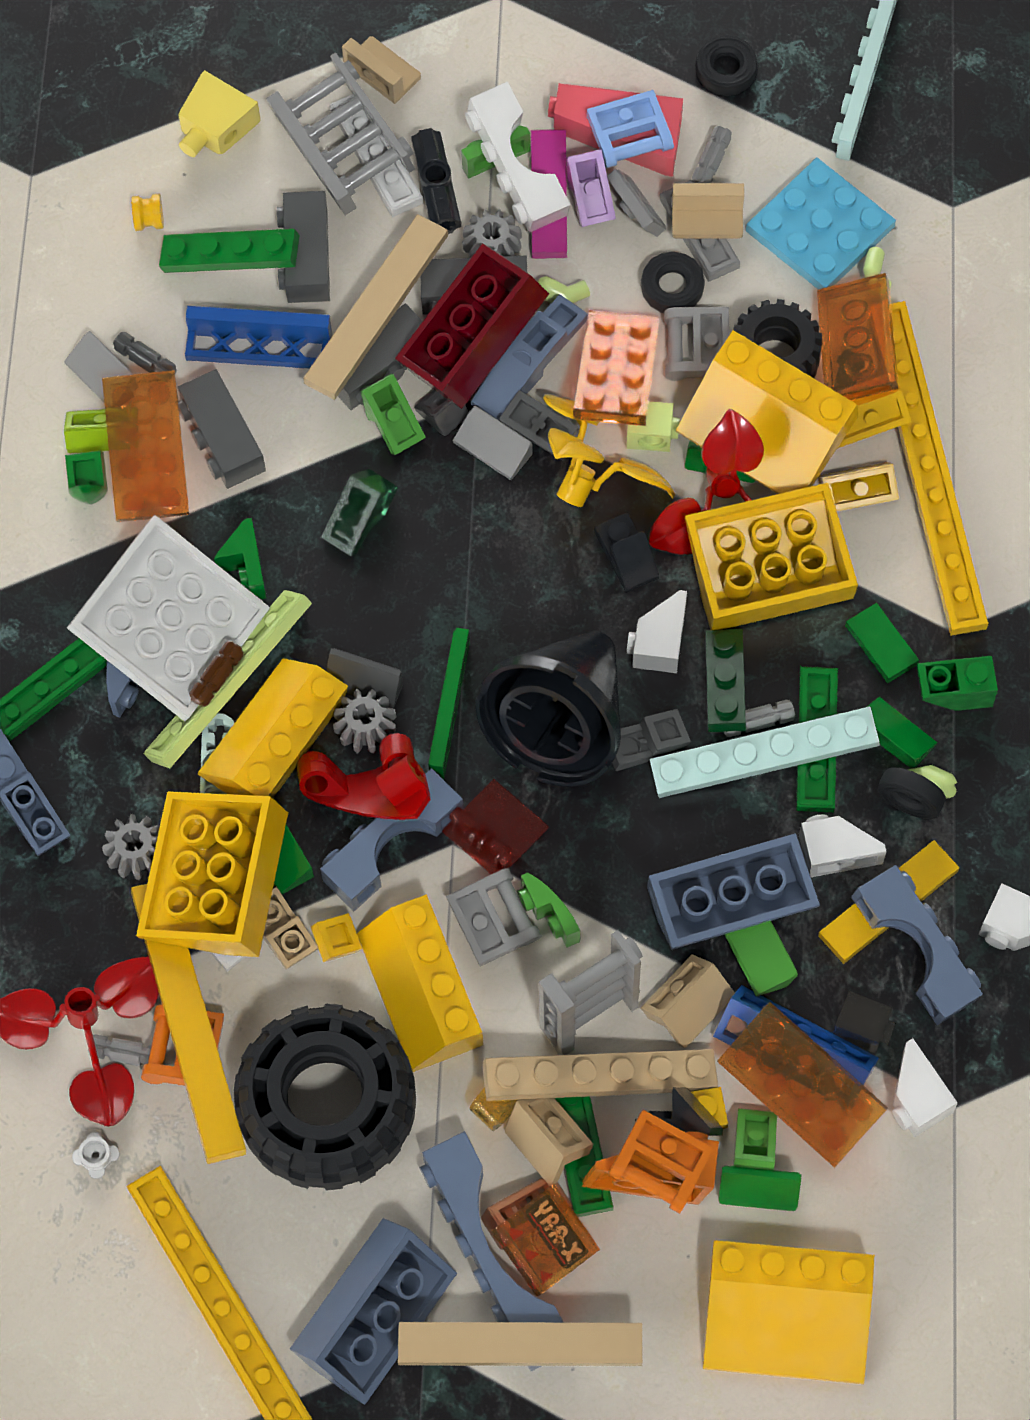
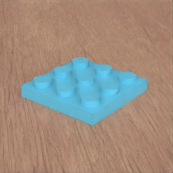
M816 157L746 224V232L825 295L867 254L868 249L875 247L895 227L896 219Z

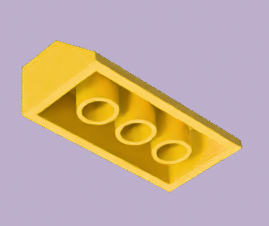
M283 658L198 771V775L226 794L271 796L274 798L296 768L298 759L307 753L334 716V710L342 705L341 700L343 696H346L348 685L318 665Z
M427 894L389 908L357 932L392 1026L404 1052L408 1056L413 1072L483 1046L482 1030Z

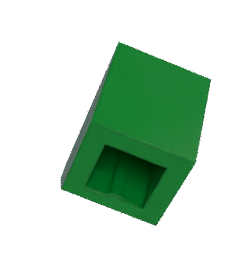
M992 656L917 663L922 701L954 711L993 707L998 688Z

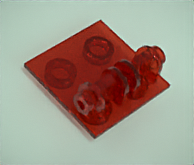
M493 779L464 809L457 807L451 813L449 818L452 821L442 832L491 875L502 869L510 868L549 829V826Z

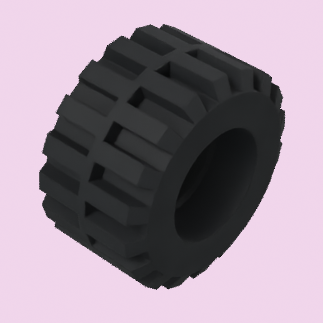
M777 299L776 304H770L769 300L761 302V307L758 308L754 304L748 308L747 315L742 313L739 316L737 325H734V331L757 345L772 340L788 344L795 352L781 359L815 378L821 356L822 333L819 332L820 326L817 320L811 321L812 314L807 309L801 312L799 311V304L792 302L790 306L785 305V300Z

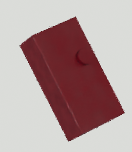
M482 243L395 359L418 379L462 409L548 297L549 293L530 274Z

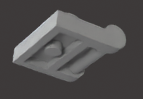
M673 307L665 310L664 323L668 326V363L665 365V377L671 381H680L685 378H704L710 364L729 336V307ZM693 324V361H683L682 325Z
M509 868L497 871L446 896L480 967L522 946L529 945L542 937L538 927L532 925L511 883L514 878ZM492 889H498L519 933L511 937L508 936L487 894Z

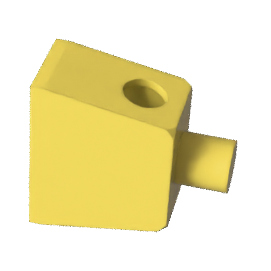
M204 70L179 112L181 130L185 134V137L179 143V147L185 154L193 158L196 157L204 146L217 154H224L261 121L258 102Z

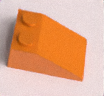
M685 1132L714 1148L687 1201L688 1204L699 1205L714 1189L719 1141L708 1140V1135L704 1133ZM633 1154L629 1162L677 1190L682 1183V1180L635 1154ZM618 1155L596 1161L583 1179L582 1187L660 1199L622 1177L620 1180H617L608 1175Z

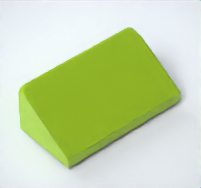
M138 408L66 412L64 436L67 452L86 453L137 449L139 447Z

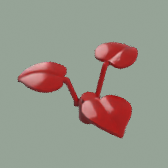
M728 409L721 421L708 434L702 446V459L707 466L706 477L710 484L705 489L706 500L704 508L701 510L699 503L693 498H683L671 503L663 510L651 528L648 542L653 548L680 555L692 554L685 521L686 515L711 510L714 495L720 498H731L735 494H739L745 502L752 500L744 491L742 485H740L737 471L750 472L756 469L762 461L764 446L755 427L735 410Z
M149 957L125 960L105 969L98 976L94 984L95 995L90 989L85 987L72 989L65 997V1004L60 1005V1011L57 1015L53 999L48 993L39 989H22L0 998V1037L13 1047L27 1050L43 1046L49 1038V1027H57L65 1015H67L68 1021L73 1027L84 1029L94 1071L81 1072L74 1078L69 1089L70 1101L75 1111L83 1118L107 1127L119 1123L129 1112L134 1099V1082L129 1071L121 1064L113 1063L101 1069L91 1026L98 1020V1007L103 1010H108L112 1007L114 1012L123 1018L141 1017L152 1010L158 1000L159 991Z

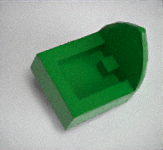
M94 451L65 455L69 494L74 499L90 505L101 500L108 491L104 452Z

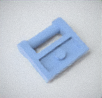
M654 90L587 109V119L598 147L602 150L605 168L616 166L617 161L658 149L664 152L674 148L671 132ZM655 129L657 134L614 148L611 144V141Z

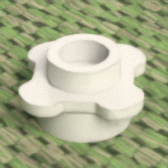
M92 1132L81 1143L79 1149L73 1152L72 1160L75 1165L85 1167L89 1171L91 1178L99 1179L105 1175L106 1167L111 1162L118 1160L120 1153L116 1146H109L100 1133ZM95 1152L99 1153V1157L97 1159L92 1158V1155Z

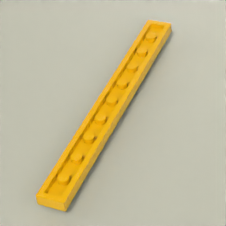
M902 301L870 307L869 315L885 377L891 374L894 375L902 389L912 421L899 426L898 430L950 636L986 630L988 620L906 302Z

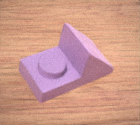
M599 149L566 157L568 188L573 191L580 226L585 227L616 219L602 150Z

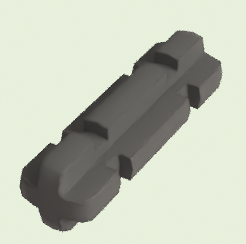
M121 332L115 338L113 345L117 352L123 356L129 355V360L149 373L155 372V377L161 381L168 383L176 375L177 369L173 362L166 358L161 359L162 355L140 341L135 342V338L127 332Z

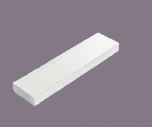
M354 94L330 104L331 112L355 97ZM362 109L339 124L345 137L349 139L373 123L366 111ZM380 134L356 150L355 154L362 166H365L391 147L383 135ZM400 159L370 179L392 218L423 204V196Z

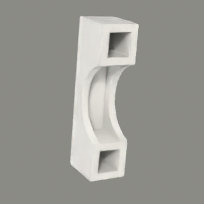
M505 82L471 97L468 104V112L465 113L467 123L473 132L478 131L483 141L481 149L486 160L489 163L493 162L499 172L496 174L498 184L504 194L509 192L514 202L512 210L518 223H524L530 233L566 217L571 204L556 175L537 173L527 169L517 160L512 151L510 137L521 123L523 110L509 83Z

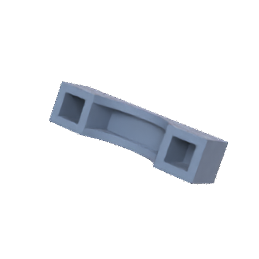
M432 768L425 774L431 800L418 819L395 820L376 818L369 825L363 824L359 826L351 835V841L343 849L333 850L323 860V867L320 868L323 882L353 912L382 887L380 874L377 869V860L382 848L389 840L401 833L410 831H421L437 837L464 812L463 798Z
M894 865L859 887L851 898L872 929L882 927L899 929L909 934L918 943L924 954L926 970L923 982L916 995L936 1025H939L982 996L983 993L979 989L981 988V983L975 972L970 968L966 969L958 958L959 950L955 942L947 935L944 937L936 925L938 920L932 908L926 903L922 904L915 894L916 886L911 877L905 871L901 872Z

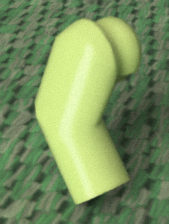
M879 247L868 249L863 271L868 293L874 298L876 296L887 298L890 294L892 282L889 279L880 278L885 252Z
M547 276L537 281L549 293L545 301L550 304L559 294L572 303L590 296L589 288L584 280L568 287Z
M933 765L908 769L935 783L944 792L946 799L955 796L957 791L954 784L957 781L953 774Z

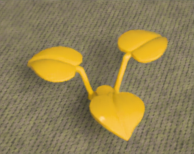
M551 394L544 395L543 400L550 408L566 417L576 419L580 427L577 437L556 428H551L548 433L549 443L555 459L572 457L570 467L557 492L559 498L571 505L583 507L591 489L598 492L601 484L616 471L624 472L635 479L666 490L672 499L674 498L675 492L658 471L646 464L622 457L619 462L613 463L595 480L593 478L595 471L584 465L583 461L602 463L604 457L597 449L583 443L587 423L597 426L600 422L598 416L588 407L576 401Z

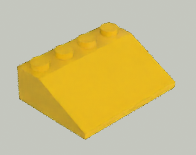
M732 330L710 364L676 428V432L702 448L706 437L721 421L728 409L735 410L755 427L764 446V455L758 467L750 472L742 473L773 492L781 494L813 486L858 418V408L856 403Z
M829 483L685 516L701 598L710 630L727 629L854 598L858 582Z
M167 792L136 936L140 939L222 955L259 957L288 812L271 796Z
M714 1240L711 1256L703 1369L864 1384L875 1255Z

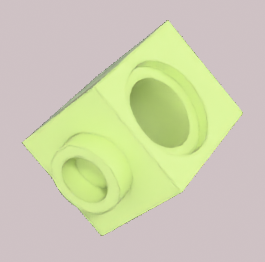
M630 400L627 449L670 452L671 439H678L679 435L676 432V428L679 425L680 417H673L674 403Z

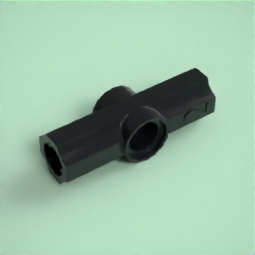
M432 128L419 130L416 135L411 136V142L421 183V194L425 200L428 218L430 221L447 229L448 234L461 227V219L441 132L435 131ZM433 180H441L442 182H440V183H431L430 181H433Z

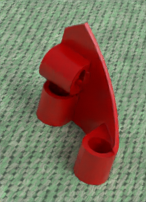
M390 734L381 741L379 752L382 766L370 771L345 775L325 754L317 751L303 754L297 762L299 787L303 795L310 800L345 812L381 819H418L431 800L426 775L415 760L410 738L404 734Z

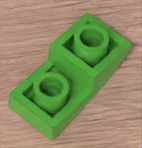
M530 873L521 875L522 889L517 890L525 911L532 910L536 920L551 915L547 918L551 932L555 939L562 937L566 948L579 943L580 928L561 899Z

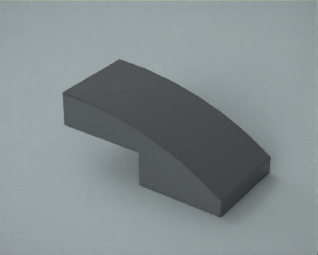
M678 709L643 717L640 724L621 728L620 747L612 762L615 771L650 761L651 758L667 755L689 745L691 740Z

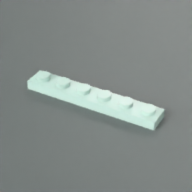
M877 0L880 1L878 9L871 8L866 27L871 29L870 36L862 37L858 56L863 57L861 66L854 64L849 85L854 86L852 94H845L841 108V114L845 115L843 123H836L832 143L838 144L836 158L850 160L897 0Z
M866 707L651 758L650 763L658 797L662 798L877 747L880 744L871 707Z

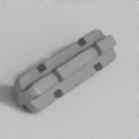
M722 126L714 128L710 136L711 140L708 141L698 163L699 167L695 169L692 176L693 183H712V177L716 174L725 154L724 150L731 141L732 132L728 128H723Z
M783 700L775 702L776 706L773 707L771 704L745 710V732L748 733L775 726L776 721H779L780 724L793 721L795 711L791 701ZM728 731L724 733L726 737L740 735L741 731Z
M93 1035L98 1058L104 1059L105 1056H108L110 1061L140 1066L141 1063L144 1065L148 1064L151 1045L145 1048L142 1043L117 1038L109 1041L107 1036Z

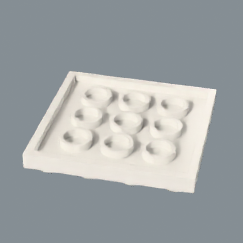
M154 515L74 617L67 629L179 718L186 721L198 707V704L191 701L189 693L197 682H202L199 678L215 656L221 655L219 651L226 642L231 641L242 647L270 607Z

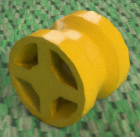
M152 194L150 198L144 199L139 195L132 196L131 204L135 231H143L145 227L153 226L155 229H164L161 195Z

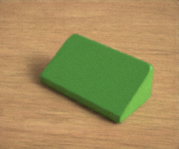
M771 921L724 934L756 996L785 988L797 977V970Z

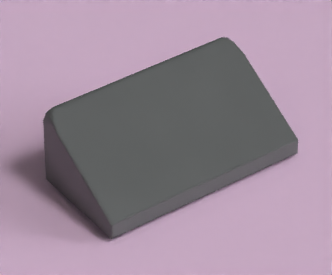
M331 648L327 672L348 685L346 694L354 696V692L358 689L362 697H367L368 692L373 689L376 692V700L386 696L389 699L388 707L393 708L403 687L400 669Z

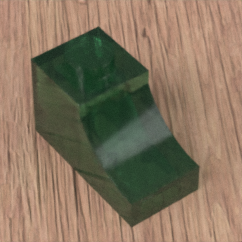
M370 469L350 475L321 538L350 556L357 554L366 536L377 522L384 518L399 487Z

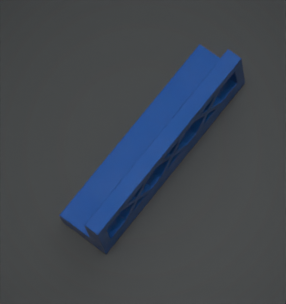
M187 306L186 323L188 336L185 358L186 361L310 369L317 358L305 357L299 350L308 343L322 344V352L332 336L330 315ZM196 336L212 337L217 342L208 351L195 350ZM236 339H247L253 346L244 353H236L228 345ZM272 341H282L288 349L280 355H270L264 347Z
M742 985L731 997L713 1037L850 1110L855 1105L866 1080L874 1070L879 1059L761 995L756 996L754 991ZM733 1015L747 1023L751 1035L739 1037L726 1030ZM773 1036L781 1040L785 1053L773 1055L767 1052L762 1039ZM803 1055L816 1059L820 1071L811 1074L806 1073L800 1069L796 1057ZM843 1073L856 1080L850 1095L835 1088L831 1078L832 1075Z

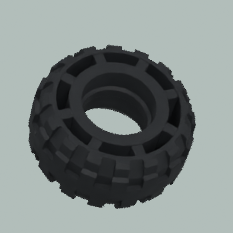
M325 1003L324 1007L308 1009V1005L291 1010L290 1015L280 1020L274 1019L262 1028L260 1036L253 1044L249 1043L242 1055V1062L238 1074L235 1076L234 1083L235 1113L241 1133L251 1152L275 1176L278 1175L290 1181L292 1185L306 1189L309 1187L325 1188L326 1191L343 1189L345 1185L358 1181L361 1184L376 1176V1172L387 1163L390 1164L401 1151L405 1139L410 1135L415 1117V1079L408 1056L404 1052L399 1040L388 1028L386 1029L379 1024L375 1017L361 1010L355 1012L345 1009L343 1005ZM322 1063H335L349 1068L357 1075L362 1087L361 1101L352 1114L338 1123L326 1126L311 1125L295 1117L288 1104V1090L294 1079L302 1071Z

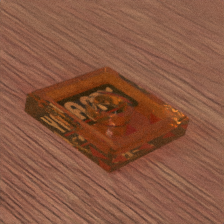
M555 1184L548 1187L491 1230L536 1297L543 1294L600 1250Z

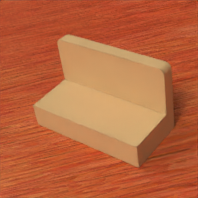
M370 36L361 45L350 38L342 46L343 62L345 63L349 60L362 80L394 104L421 79V73L373 36Z
M673 183V238H742L744 183Z
M692 954L640 1009L648 1019L664 1026L679 1046L686 1048L726 1007L735 992L713 963Z
M555 1098L520 1099L516 1101L505 1128L506 1135L549 1186L558 1182L565 1164L588 1155L593 1146L591 1140Z

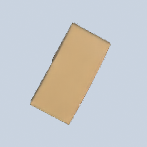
M273 888L263 939L287 970L318 950V946L299 917L295 916L278 888Z

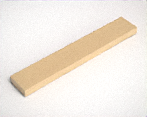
M419 214L416 215L304 376V384L333 400L337 398L447 239V229Z
M399 1322L398 1365L642 1366L643 1364L642 1323Z

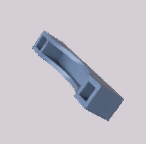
M465 1131L422 1152L425 1165L419 1167L429 1188L437 1187L442 1197V1200L438 1201L437 1204L446 1222L449 1223L454 1220L460 1232L459 1235L455 1236V1239L465 1258L473 1257L478 1267L477 1270L473 1271V1275L482 1293L490 1291L496 1305L491 1307L496 1321L564 1323L554 1305L536 1298L520 1287L501 1268L490 1251L482 1231L479 1216V1194L483 1180V1166ZM528 1366V1367H529L530 1371H533V1370H535V1369H537V1368H539V1367H541V1366Z

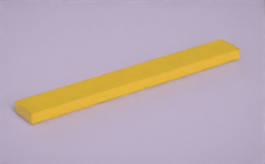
M147 884L131 887V894L139 920ZM144 939L206 1162L211 1164L246 1155L245 1143L189 949Z
M161 1166L127 1185L128 1191L264 1420H312Z

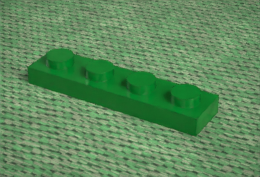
M296 229L164 235L159 267L164 273L295 267L300 235Z

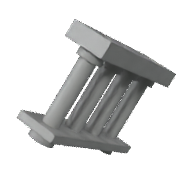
M335 52L330 57L337 70L336 73L294 101L290 98L285 102L278 91L266 99L275 116L346 216L357 208L351 198L356 193L354 189L399 159L409 173L412 172L415 168L410 156L414 152L403 136L399 139L395 137L356 82L360 76L351 62L348 60L343 63ZM345 83L355 97L312 126L307 124L303 127L298 121L302 117L301 112ZM364 109L373 123L331 151H319L315 145L320 142L318 138L360 110ZM380 134L383 135L391 147L389 150L347 178L345 175L338 178L333 171L338 167V162Z
M619 930L611 934V954L568 983L564 980L559 983L552 973L539 981L540 1028L559 1055H568L575 1050V1035L577 1034L575 1030L622 999L631 1012L638 1008L641 971L640 958L643 955L635 941L631 937L625 939Z

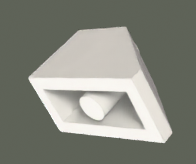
M679 590L638 619L637 631L629 632L627 654L633 655V668L677 673L687 591Z
M820 814L812 816L806 822L801 823L799 838L810 877L880 865L884 862L886 855L885 844L840 816L828 818V815Z
M1001 884L979 935L985 937V941L991 946L1002 950L1009 948L1015 951L1030 946V896Z
M912 1038L906 1042L902 1054L893 1100V1107L895 1109L892 1110V1113L899 1126L903 1130L909 1128L913 1136L916 1137L953 1114L957 1101Z

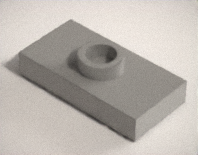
M614 169L607 175L609 182L623 200L619 203L621 208L632 220L636 218L643 229L656 237L666 230V225L630 176L619 169Z

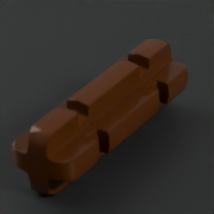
M228 641L222 646L219 651L221 655L215 656L199 678L202 682H197L190 691L189 695L192 702L201 707L208 706L214 697L212 693L218 692L233 671L231 666H236L243 657L242 648L238 644Z

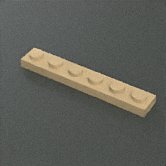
M714 1049L485 1058L483 1061L486 1101L672 1093L673 1087H685L692 1092L718 1087Z

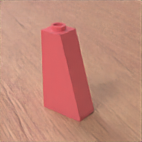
M559 83L557 97L550 96L548 117L554 118V130H566V137L599 149L587 119V109L640 93ZM656 95L671 132L674 148L664 152L658 149L624 160L662 175L673 177L682 122L683 98ZM655 129L611 141V144L614 148L657 134Z

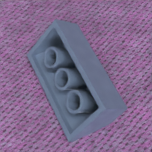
M796 833L650 875L647 883V889L657 921L672 950L820 906Z
M383 1218L290 1347V1350L317 1373L365 1405L398 1359L399 1322H424L457 1275V1272L410 1229Z

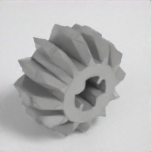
M485 209L482 213V218L472 215L470 225H466L463 229V250L465 253H469V258L475 254L482 243L501 256H514V254L521 251L520 239L522 238V231L519 226H515L513 216L503 218V212L500 209L495 215H490Z
M356 689L354 700L343 696L341 700L343 708H336L334 710V718L337 720L333 724L334 732L342 734L340 737L342 745L346 746L353 743V749L356 753L361 751L363 745H368V750L374 753L376 742L381 743L387 736L386 734L395 733L396 725L392 721L396 718L395 709L388 708L389 699L386 696L376 700V692L371 689L367 697H362L361 692ZM367 718L369 723L363 725L360 719Z
M131 814L128 824L124 825L122 821L116 819L115 826L117 831H106L105 838L109 843L102 846V851L104 855L109 856L107 864L110 869L118 868V873L123 878L133 871L135 879L140 880L142 870L146 869L150 873L160 825L152 826L151 818L147 816L138 823L136 816ZM135 843H141L142 847L138 850ZM133 845L135 851H129V846Z

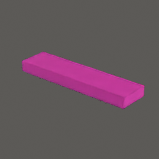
M531 130V171L542 174H555L567 196L566 130ZM567 216L532 231V259L567 258Z

